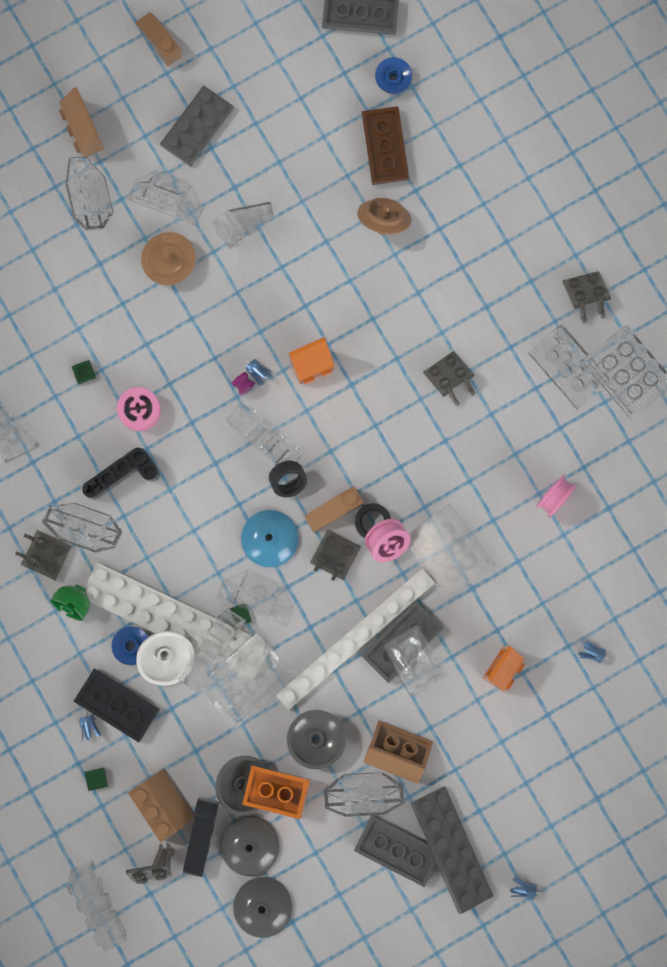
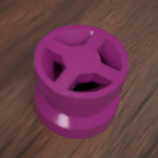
M243 372L231 384L233 387L238 388L239 394L242 396L254 387L255 382L248 378L246 372Z

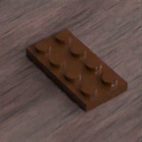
M399 107L361 111L372 185L409 180Z

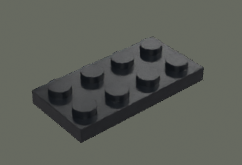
M96 668L93 669L73 701L138 743H140L160 711V708Z

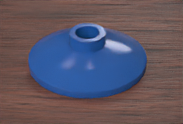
M397 57L387 58L377 66L375 80L379 88L384 92L398 94L409 87L412 81V70L403 59ZM396 76L397 79L393 81L390 77Z
M129 626L120 629L113 637L111 644L114 657L122 664L136 665L138 649L148 638V635L138 627ZM131 642L135 643L133 650L129 649V643Z

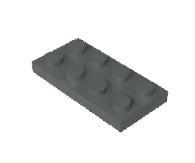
M325 0L322 29L396 35L399 0Z
M203 85L161 141L160 146L191 167L233 111L234 106Z
M415 601L361 656L390 683L443 627Z
M372 814L354 848L355 852L422 887H425L436 865L428 843Z

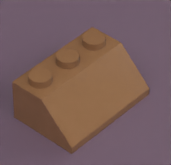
M75 87L59 102L62 108L59 112L63 121L67 119L69 125L66 128L70 137L74 136L76 140L73 145L77 153L81 152L85 158L104 150V147L78 88Z
M378 720L363 763L418 784L425 770L433 741Z
M164 769L128 792L160 843L195 818Z

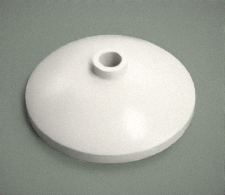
M161 631L149 636L139 647L136 656L137 667L142 677L148 682L160 686L172 685L184 679L191 671L195 661V652L191 642L184 635L175 631Z

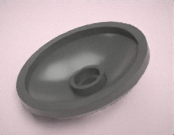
M309 710L300 714L292 722L287 733V746L291 756L297 763L309 769H323L331 766L340 758L345 748L346 736L341 722L334 715L324 710ZM313 736H320V741L314 742Z
M247 755L235 757L225 763L217 775L215 783L217 799L223 808L233 814L250 815L260 810L242 805L251 766L268 769L261 760ZM242 780L241 786L238 787L237 782Z
M245 816L235 820L227 827L222 836L221 854L225 863L231 870L243 876H257L266 872L273 866L279 854L280 844L277 832L269 822L256 816ZM251 844L253 850L247 851L246 845Z
M257 877L247 881L238 890L234 899L233 912L238 925L243 931L254 937L267 938L278 934L287 926L292 914V900L288 890L279 881L269 877ZM260 906L266 908L264 913L259 912L258 908Z

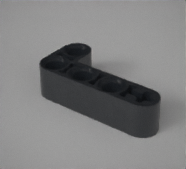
M134 448L88 480L83 485L82 492L87 498L96 500L137 471L148 482L157 481L160 477V471L143 448ZM137 453H144L142 461H135ZM122 464H128V470L125 473L119 471ZM149 468L155 469V474L152 477L146 476V471ZM106 475H112L113 477L112 482L109 484L104 483ZM99 481L104 488L99 487L97 482ZM91 486L95 488V489H94V491H95L94 494L89 493V492L91 491V490H90V487H91Z
M199 797L197 800L194 823L183 867L184 874L198 877L203 876L219 801Z

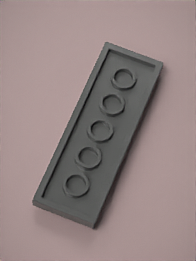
M440 787L411 802L410 804L458 914H463L492 898L493 893L446 787Z

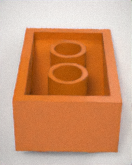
M325 337L289 352L291 366L300 384H309L315 381V377L320 375L325 377L331 374L334 369V363Z
M503 646L482 679L500 691L509 690L514 683L513 676L515 673L519 674L525 664L522 662L525 658L511 646Z
M252 765L242 805L301 819L311 779Z

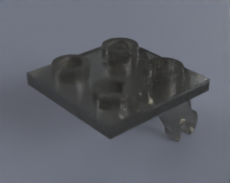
M599 271L563 280V285L574 309L579 308L583 324L587 323L585 308L587 304L597 302L601 319L606 317L604 301L611 300V296Z
M454 351L423 371V374L443 397L448 394L456 407L460 403L453 389L464 383L471 396L476 394L469 382V379L475 376L474 373Z
M327 529L310 561V564L316 566L313 571L317 572L319 569H322L333 575L332 581H335L336 578L344 581L361 546Z
M36 530L34 537L25 533L23 537L32 540L26 554L16 551L15 555L23 558L20 565L56 581L72 545Z
M166 843V849H163V845L160 844L151 866L126 870L127 876L136 884L147 883L149 879L157 881L167 879V876L172 875L170 869L174 850L169 843Z

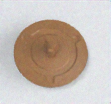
M375 198L366 201L360 205L357 211L359 221L368 229L379 234H398L406 231L411 225L409 212L400 203L392 199Z
M174 232L161 233L151 238L145 245L141 256L142 267L146 275L152 281L161 285H174L182 282L191 274L196 262V254L191 242L183 235Z

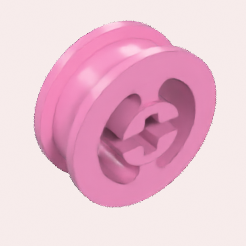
M135 387L125 391L117 403V413L120 420L131 430H148L159 420L161 413L159 401L146 388ZM143 397L152 403V413L146 420L144 418L148 414L147 409H141V413L136 411L138 405L141 408H148L145 402L141 400ZM132 399L134 401L131 402L130 409L133 411L130 412L137 419L136 421H132L126 416V406Z
M564 474L550 487L536 505L537 508L542 507L548 513L547 516L549 518L561 507L577 486L576 484L571 485L565 479L566 476Z
M386 519L377 523L369 530L365 537V546L371 551V555L376 561L389 562L398 558L407 550L411 538L399 520Z

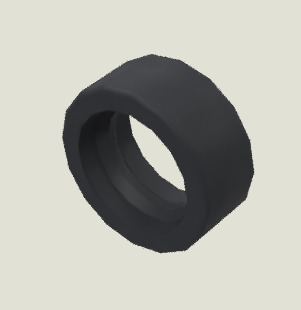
M289 460L283 461L272 468L269 473V482L276 495L287 498L293 497L304 490L307 485V476L302 465L296 461ZM292 473L298 474L293 482L285 485L278 484L283 476Z
M370 503L359 509L355 517V527L361 537L365 538L368 533L362 526V518L367 512L377 511L381 513L384 520L391 519L390 513L385 507L380 504Z

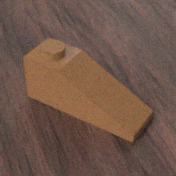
M151 12L135 22L167 67L182 57L177 43Z
M354 486L304 517L314 533L363 506L364 502Z

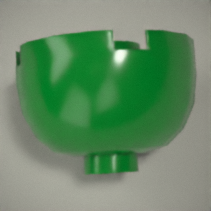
M77 584L75 586L66 585L60 587L50 600L51 605L59 612L62 609L67 613L66 616L78 621H82L85 618L90 607L89 597L85 593L86 590Z

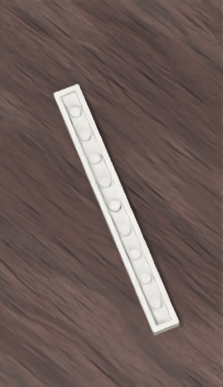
M421 569L276 695L288 710L292 708L435 582Z

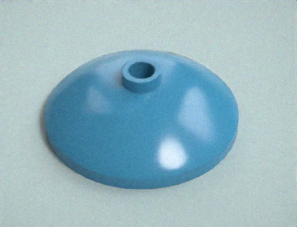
M264 510L254 514L247 520L242 529L241 544L244 553L252 562L259 566L277 567L286 563L294 555L298 546V531L294 522L287 515L276 510ZM267 534H271L273 536V539L271 541H267L265 539Z

